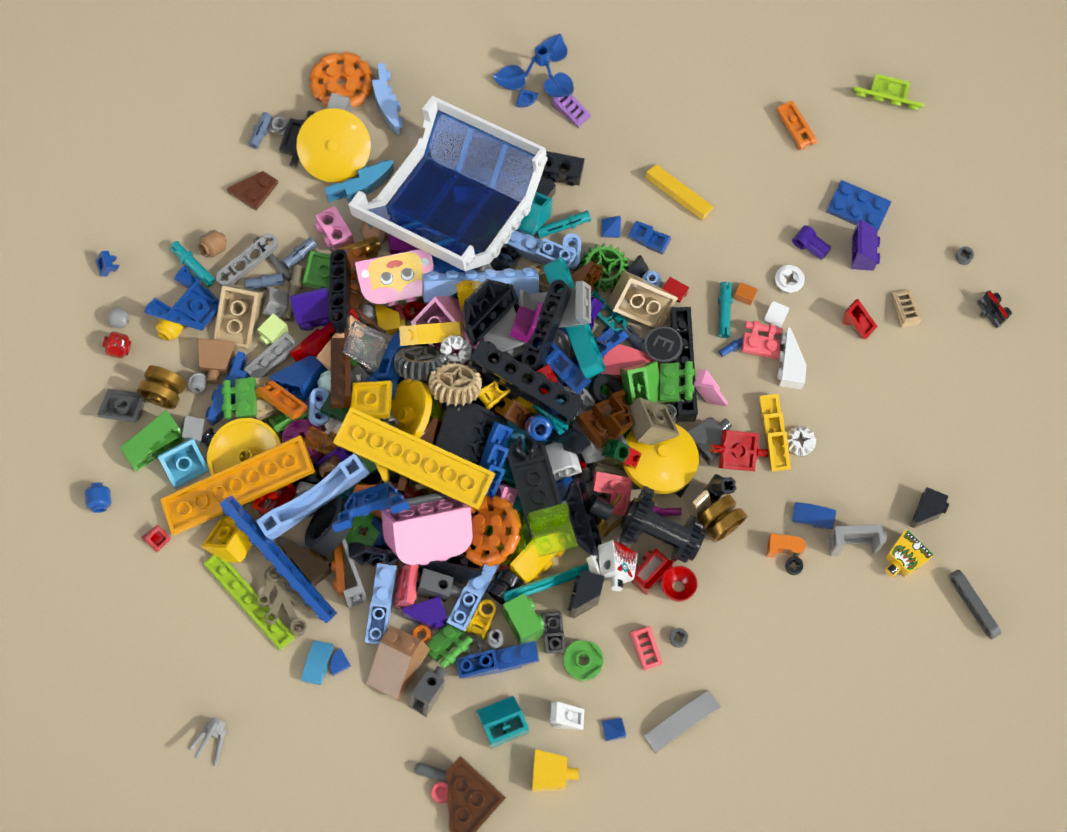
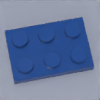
M841 180L826 213L854 225H857L858 220H863L876 228L878 233L892 201Z

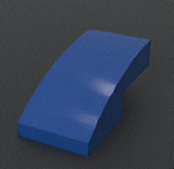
M639 221L635 222L628 235L630 239L660 254L665 252L671 241L669 235L655 231L653 226Z
M795 502L792 521L793 523L813 525L814 528L833 529L836 510Z

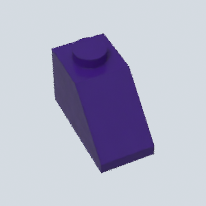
M440 596L402 609L404 618L419 625H424L429 629H441L447 623V616Z

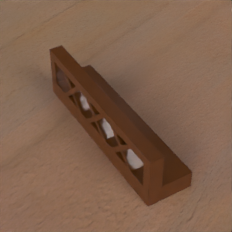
M345 330L344 338H331V408H350L351 406L350 330Z

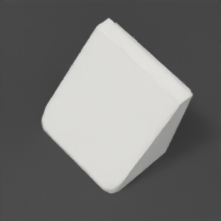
M772 301L764 322L781 328L789 312V307Z

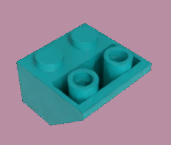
M521 185L512 196L523 200L528 188ZM536 192L530 212L527 216L523 217L518 230L533 236L551 217L553 199ZM508 201L501 217L502 223L505 224L518 205Z
M514 696L476 710L491 749L529 734V727Z

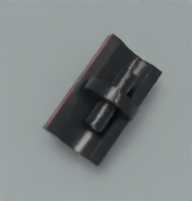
M989 290L977 301L983 310L979 315L981 318L987 316L995 328H998L1012 315L1009 307L1003 308L1000 302L1002 300L998 292L992 293Z

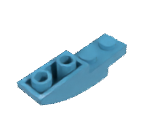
M384 160L377 165L365 166L358 170V178H350L343 183L331 184L325 188L328 203L345 197L348 203H350L358 191L365 193V195L370 194L394 172L393 160Z

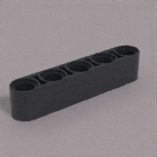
M337 249L330 255L329 320L333 330L338 334H342L350 328L351 264L345 250Z
M555 280L551 283L543 302L536 328L522 355L521 362H525L528 365L532 359H536L535 364L530 366V369L534 371L543 368L571 297L570 288L562 280ZM560 288H564L561 294H557ZM556 305V310L550 312L551 307ZM550 323L549 328L543 330L544 325ZM540 341H543L542 346L536 348V344Z

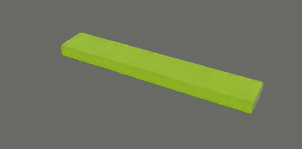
M213 555L203 563L280 651L296 638L279 618H277V622L274 625H268L265 622L266 614L271 609L268 606L260 607L258 605L259 595L229 562ZM268 616V619L270 621L275 620V617Z

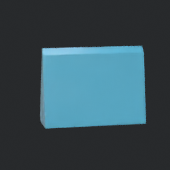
M193 438L158 455L174 488L209 471Z

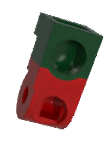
M607 439L601 454L633 469H636L641 457L639 451L620 440Z

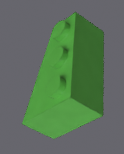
M166 409L134 437L127 440L120 449L134 471L137 472L157 459L158 455L185 441V439L181 437L180 428Z

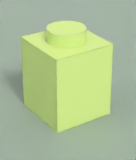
M274 314L258 328L259 339L265 345H272L285 332H289L287 324Z

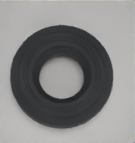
M602 374L592 380L589 386V394L595 400V404L608 399L601 394V385L609 386L612 394L623 388L617 378L610 374Z

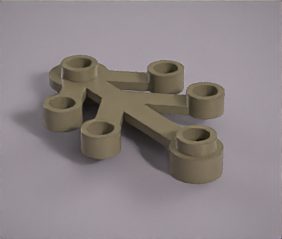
M270 566L265 571L264 578L267 583L263 593L259 595L257 603L260 607H267L270 602L269 595L274 586L278 594L270 612L266 614L265 622L268 625H274L277 622L279 609L283 604L291 622L290 632L294 636H301L306 631V623L297 617L291 601L302 605V608L306 611L312 610V607L305 605L302 596L285 590L283 584L289 585V582L284 576L278 574L275 566ZM271 574H277L278 577L273 579ZM265 598L267 602L262 603L260 599ZM268 616H274L275 620L270 621ZM299 626L301 631H295L294 627Z

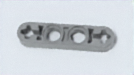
M273 234L263 235L217 273L216 279L221 286L236 283L276 251L279 246L276 237ZM266 241H272L273 245H267ZM259 246H262L265 252H263ZM253 251L260 252L259 257L256 259L250 258V254ZM239 262L245 263V268L241 271L235 268ZM231 269H232V270L234 271V273L236 274L235 276L231 273V271H230ZM224 275H226L229 278L228 281H225L223 279Z

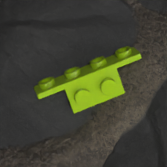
M875 74L871 90L853 87L852 90L856 92L855 95L866 97V95L874 96L873 100L883 102L884 99L891 100L890 104L901 106L903 103L907 104L908 108L914 110L924 107V103L906 99L911 82Z

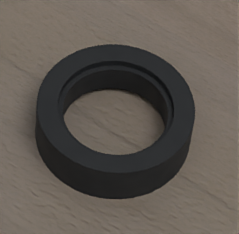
M338 495L317 510L305 533L304 541L306 546L324 556L334 551L340 545L350 528L334 532L332 523L338 521L337 516L345 510L344 505L347 500Z

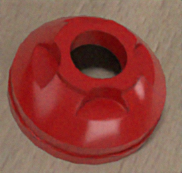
M674 566L669 568L663 575L661 586L664 594L669 599L683 602L695 594L698 582L695 574L689 568ZM679 581L683 583L684 589L681 592L675 591L672 587L674 582Z

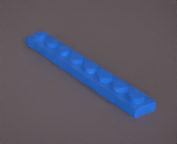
M230 495L220 503L223 512L230 516L236 522L237 528L244 531L249 537V541L262 551L263 557L271 561L278 574L284 576L289 582L290 587L302 596L304 603L312 607L320 620L325 623L329 622L337 612L273 540L265 536L260 526L239 502Z

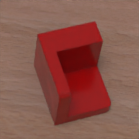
M669 277L662 288L677 296L676 302L678 303L682 301L683 297L687 296L689 291L688 286L672 277Z

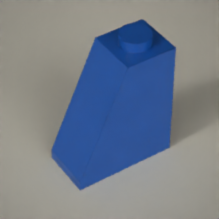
M309 355L272 374L270 380L279 384L296 398L306 401L311 392L318 387L317 382L320 375L328 371V369L315 356Z

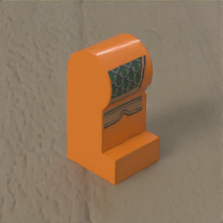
M771 533L768 537L767 557L775 558L777 553L799 557L805 550V541L796 536Z

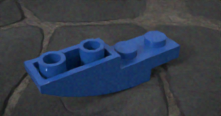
M399 330L384 348L374 375L379 381L392 382L391 400L395 398L399 374L396 373L394 366L395 355L402 348L412 347V345L400 346Z
M237 351L236 357H233L230 367L232 369L225 378V380L231 381V387H235V379L248 378L247 372L244 371L247 362L244 352ZM218 384L217 390L214 389L211 398L213 401L212 405L206 411V418L211 426H214L224 418V412H222V384ZM231 395V404H236L235 395Z
M535 641L500 650L492 649L456 659L460 679L506 672L522 668L524 665L540 662Z

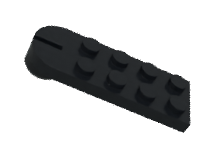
M524 434V441L528 451V455H526L520 435L510 445L507 458L530 539L533 540L569 530V524L545 445L541 441H536L530 435Z

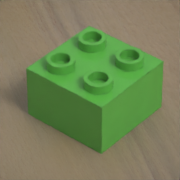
M525 593L503 604V615L519 645L542 638L543 626L545 625L542 617L536 615L532 599L530 597L527 598Z

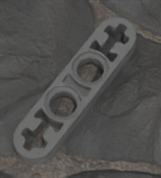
M959 569L948 575L950 582L989 639H994L1001 635L999 626L965 575Z

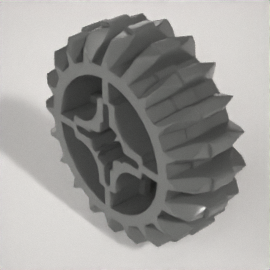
M414 345L402 348L396 353L394 366L396 373L400 377H404V379L427 381L431 372L436 371V367L440 368L441 364L446 365L447 360L443 358L444 355L436 347Z

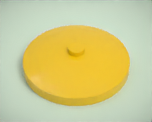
M329 108L314 113L304 122L297 137V152L302 165L312 176L322 181L335 183L353 178L358 174V170L365 167L370 156L371 141L365 125L357 116L343 109Z
M405 379L397 385L395 398L391 400L393 416L398 420V425L395 423L394 425L397 429L420 439L430 418L432 395L430 394L429 386L424 381Z
M240 418L230 421L215 433L209 444L207 452L209 472L212 476L282 444V441L271 426L260 420Z
M675 424L679 432L677 437L653 445L638 442L634 438L633 431L629 432L625 440L628 446L641 453V457L636 469L624 465L623 467L629 478L642 489L647 486L655 490L654 493L669 494L681 490L692 480L698 469L699 453L695 441L681 426Z

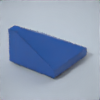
M621 216L602 219V237L620 238Z
M622 718L602 721L605 741L626 738Z

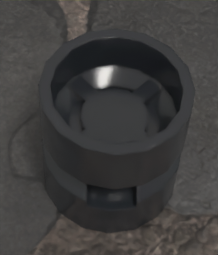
M503 568L496 576L497 582L492 583L486 592L491 598L503 605L506 603L503 593L522 586L523 582L514 573Z

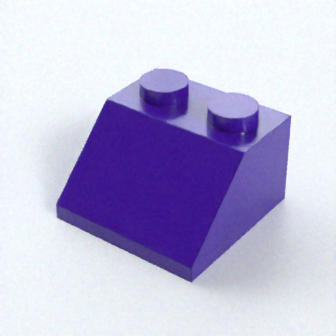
M858 220L852 234L851 269L874 271L876 265L880 262V253H877V247L879 248L880 236H877L876 228L863 220Z
M327 288L290 296L294 315L301 331H310L319 326L325 327L330 323L329 291Z

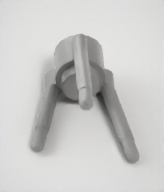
M211 717L209 723H206L204 729L189 748L193 750L206 734L194 758L199 757L210 737L217 739L220 736L214 760V766L218 765L223 740L227 733L224 730L226 724L223 721Z

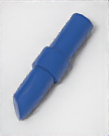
M743 337L732 341L729 345L719 350L720 356L723 357L739 349L742 346Z

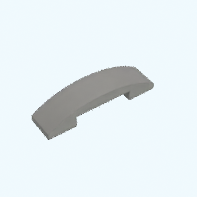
M707 691L665 719L644 735L655 753H657L721 706L711 692Z

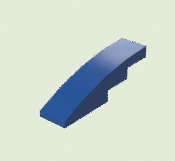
M543 341L538 342L536 348L541 347ZM552 343L545 362L550 365L552 370L576 394H579L591 380L587 379L582 371Z
M496 421L487 439L479 465L495 473V477L486 493V496L490 497L495 496L506 471L502 468L510 450L506 445L514 430Z

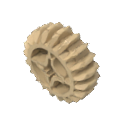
M454 361L453 364L446 362V365L441 364L440 368L436 367V371H432L429 376L428 386L430 394L434 395V399H440V403L446 402L447 405L454 404L457 406V404H461L464 406L465 403L471 404L472 400L475 401L481 392L482 382L480 373H477L476 369H470L469 365L464 366L463 363L456 364Z

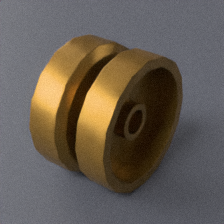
M149 365L144 374L146 380L140 382L137 393L145 400L157 406L175 409L180 400L177 394L184 392L187 385L186 381L168 369Z
M730 494L711 505L697 520V522L703 524V529L711 528L708 536L714 543L719 542L735 531L748 517L742 508L734 509L737 502Z

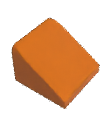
M740 282L734 299L751 305L758 289Z

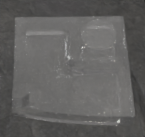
M356 320L351 325L343 353L375 372L379 369L392 335L374 330Z

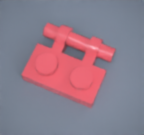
M755 320L753 322L746 321L744 327L751 329V333L745 332L743 334L741 352L777 360L780 356L781 340L775 339L774 334L782 335L783 328L776 327L774 324H760L759 321ZM758 331L766 332L767 337L758 335Z
M408 564L399 568V574L396 576L397 589L393 600H395L394 608L402 609V606L414 604L417 596L415 590L416 582L419 579V565Z

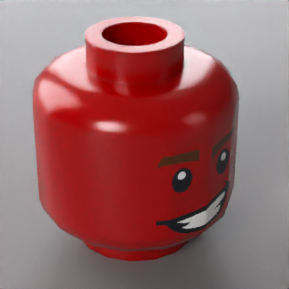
M111 332L109 337H104L102 347L105 348L106 355L122 359L125 355L128 356L132 341H129L128 335Z

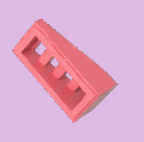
M650 626L629 632L643 670L663 664ZM646 633L647 637L638 640L637 636ZM649 641L650 643L649 645H646L644 647L640 646L641 643ZM652 648L653 652L643 655V651ZM655 656L656 660L646 663L645 659Z

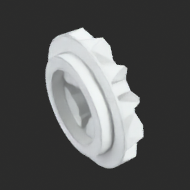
M785 265L776 272L775 281L777 287L782 292H789L791 294L792 292H798L803 287L805 277L798 267ZM793 274V282L786 284V278H789Z
M461 336L447 337L442 342L440 348L441 354L444 355L443 358H446L447 362L452 364L454 361L456 364H464L469 360L472 353L471 345ZM453 347H454L456 350H457V349H461V350L459 351V353H458L459 356H458L456 353H453V354L451 353L452 350H453Z
M799 425L787 433L788 448L791 453L805 456L814 450L816 439L814 432H811L808 427L804 428ZM800 434L802 439L807 440L804 441L803 446H801L799 441H796Z

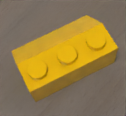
M560 532L531 540L510 564V571L522 580V585L540 580V575L544 571L548 572L554 565L553 560L556 557L560 558L565 553L567 541Z

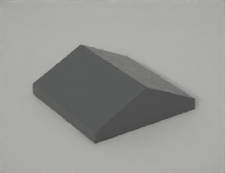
M108 388L97 416L99 418L136 423L142 416L145 399L136 392Z

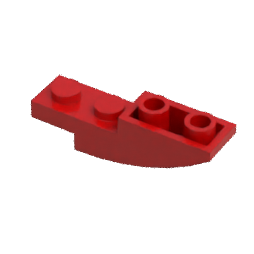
M350 307V315L362 322L354 309ZM331 322L321 330L316 329L289 351L295 362L309 355L317 357L336 333Z

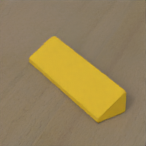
M656 164L646 172L645 178L701 220L714 208L713 205Z

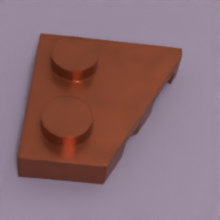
M261 171L228 187L227 191L257 211L278 185V180Z

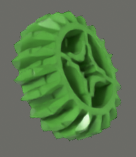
M605 243L602 244V247L596 244L594 249L588 248V252H584L583 258L580 259L581 265L579 269L597 258L598 263L596 264L604 266L602 278L593 285V287L596 286L597 292L600 288H603L604 292L607 291V288L613 291L622 272L627 271L630 267L627 264L628 257H624V251L619 253V247L612 249V244L609 247H605ZM616 268H619V272L615 276L611 277V272L615 271Z

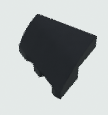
M358 542L348 544L349 558L360 565L369 563L375 566L381 562L392 565L400 561L398 556L390 550Z

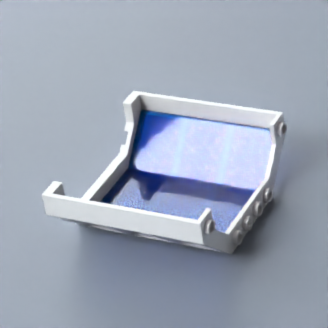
M432 96L422 108L425 119L423 127L426 128L423 138H419L416 147L377 198L372 199V202H368L365 193L358 191L348 205L352 216L463 271H468L491 263L499 255L502 246L508 243L513 231L519 228L523 217L529 214L544 166L547 162L546 149Z

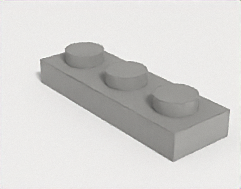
M285 332L245 367L244 371L247 372L249 377L261 378L268 376L290 356L289 351L296 347L298 343Z

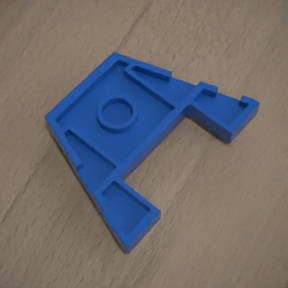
M184 265L175 274L174 280L189 289L173 307H169L154 298L145 307L144 313L203 331L217 315L220 300L208 288L205 289L199 283L200 280L196 276L193 277L189 273V269Z
M605 327L602 330L603 334L595 337L601 357L603 358L607 352L629 337L624 330H619L615 333L611 327ZM575 356L571 359V361L581 370L577 357Z
M390 481L352 493L344 505L345 510L338 514V521L333 522L332 527L334 532H338L352 527L353 517L355 516L363 517L371 511L377 509L382 511L389 506L392 514L410 509L409 503L401 493H398Z

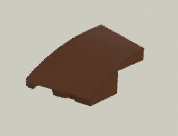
M623 389L611 394L608 399L595 404L591 410L579 414L575 418V421L597 449L604 447L607 439L616 440L635 425L630 414V407L626 405L624 398L626 393Z

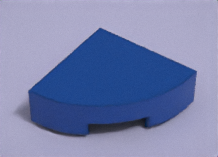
M521 89L516 107L523 108L532 105L537 100L538 93Z
M342 648L337 650L331 659L330 669L333 676L351 667Z

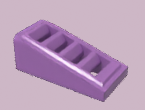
M573 95L554 97L552 100V106L578 128L591 116ZM576 108L577 110L572 114L571 111ZM578 114H583L578 119L575 118Z

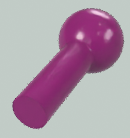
M654 505L652 512L660 516H681L682 508H659Z

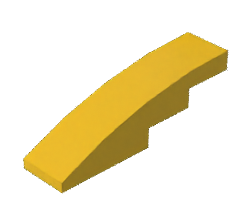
M779 394L759 396L771 472L790 470L787 432L784 428Z

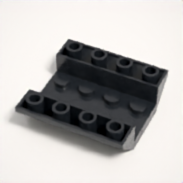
M446 403L433 445L479 466L494 422L496 421L507 426L509 424L506 418L478 404L465 403L464 406L461 404L455 406L454 404L447 405Z

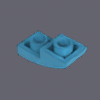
M313 641L301 678L303 682L316 685L322 684L328 670L327 663L334 649L333 644Z

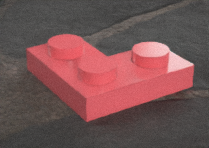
M595 471L591 490L608 493V503L610 504L620 494L622 497L611 514L625 516L629 506L633 481L629 477Z

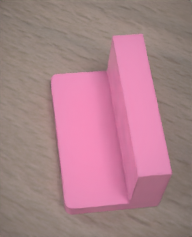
M700 369L694 387L707 404L727 406L728 402L719 391L720 387L707 370Z

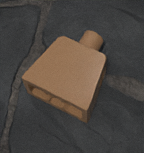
M198 338L199 368L201 373L208 374L207 383L218 384L219 375L226 376L229 374L231 360L235 357L237 350L235 341Z

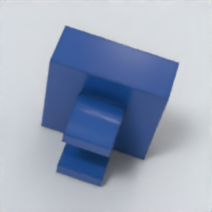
M101 251L95 260L100 277L108 276L110 271L114 272L119 268V265L112 264L117 257L114 255L110 256L109 251Z

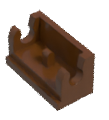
M504 397L502 400L506 402L505 406H496L494 411L526 431L525 423L534 413L516 400Z

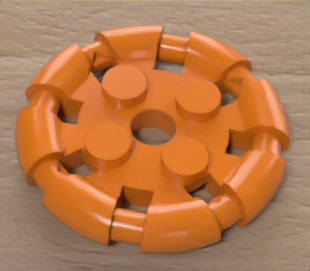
M334 52L325 55L318 64L313 66L309 76V81H311L309 87L314 98L317 101H321L325 107H327L330 96L326 97L325 95L327 93H336L348 97L352 107L355 108L362 104L363 100L371 94L373 89L372 77L374 75L369 64L365 60L362 61L360 56L350 52H343L341 54ZM337 61H344V64L337 65ZM339 79H345L346 83L340 85L337 83V81Z
M485 496L479 510L470 507L472 541L464 552L466 558L472 563L479 566L484 564L490 567L504 562L509 554H513L521 537L519 536L521 521L517 510L512 508V504L508 500L500 496ZM492 526L493 533L491 536H488L487 529ZM503 544L504 549L501 551L499 547ZM473 545L477 546L474 550L471 548Z

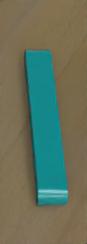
M562 257L543 266L549 285L555 280H562L569 288L575 287L567 264ZM590 325L565 327L584 376L590 379L605 371L606 368Z

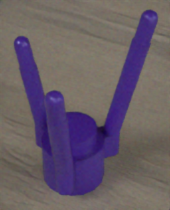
M336 447L334 451L317 461L316 465H320L334 455H337L340 461H344L354 453L341 447Z

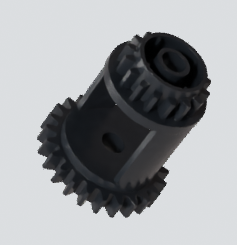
M647 486L643 487L638 498H633L620 526L623 531L618 543L628 548L632 542L636 543L642 532L674 546L670 560L674 562L679 560L684 563L688 562V560L693 561L706 535V531L703 530V524L697 522L696 517L691 515L684 526L652 512L656 499L653 498L655 490Z

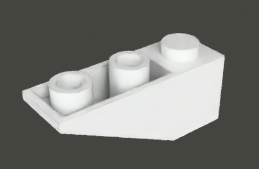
M788 327L786 333L782 334L781 345H784V349L780 351L779 362H782V367L778 368L777 379L780 380V387L802 390L805 384L807 365L791 328Z

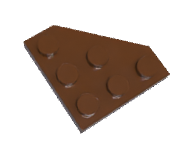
M459 756L446 771L449 831L477 832L506 798L462 756Z

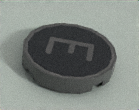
M666 326L657 327L650 331L644 343L648 357L660 364L675 361L681 355L683 349L682 337L678 331Z

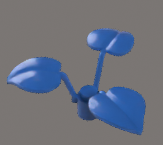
M560 33L550 37L535 48V57L531 58L525 73L521 67L509 65L493 75L494 80L501 87L508 90H517L525 85L524 78L528 76L534 62H536L539 66L546 65L550 79L544 82V90L548 95L552 97H567L572 95L574 91L573 81L567 74L559 72L553 76L550 69L549 59L553 62H559L567 56V46Z

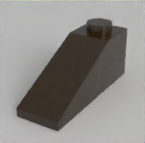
M280 536L275 539L287 557L313 586H316L331 574V563L325 556L321 557L317 552Z

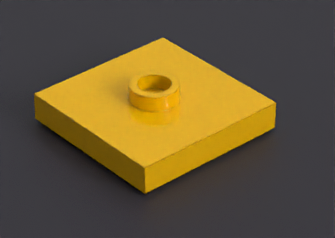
M353 382L351 407L376 419L390 418L392 382Z

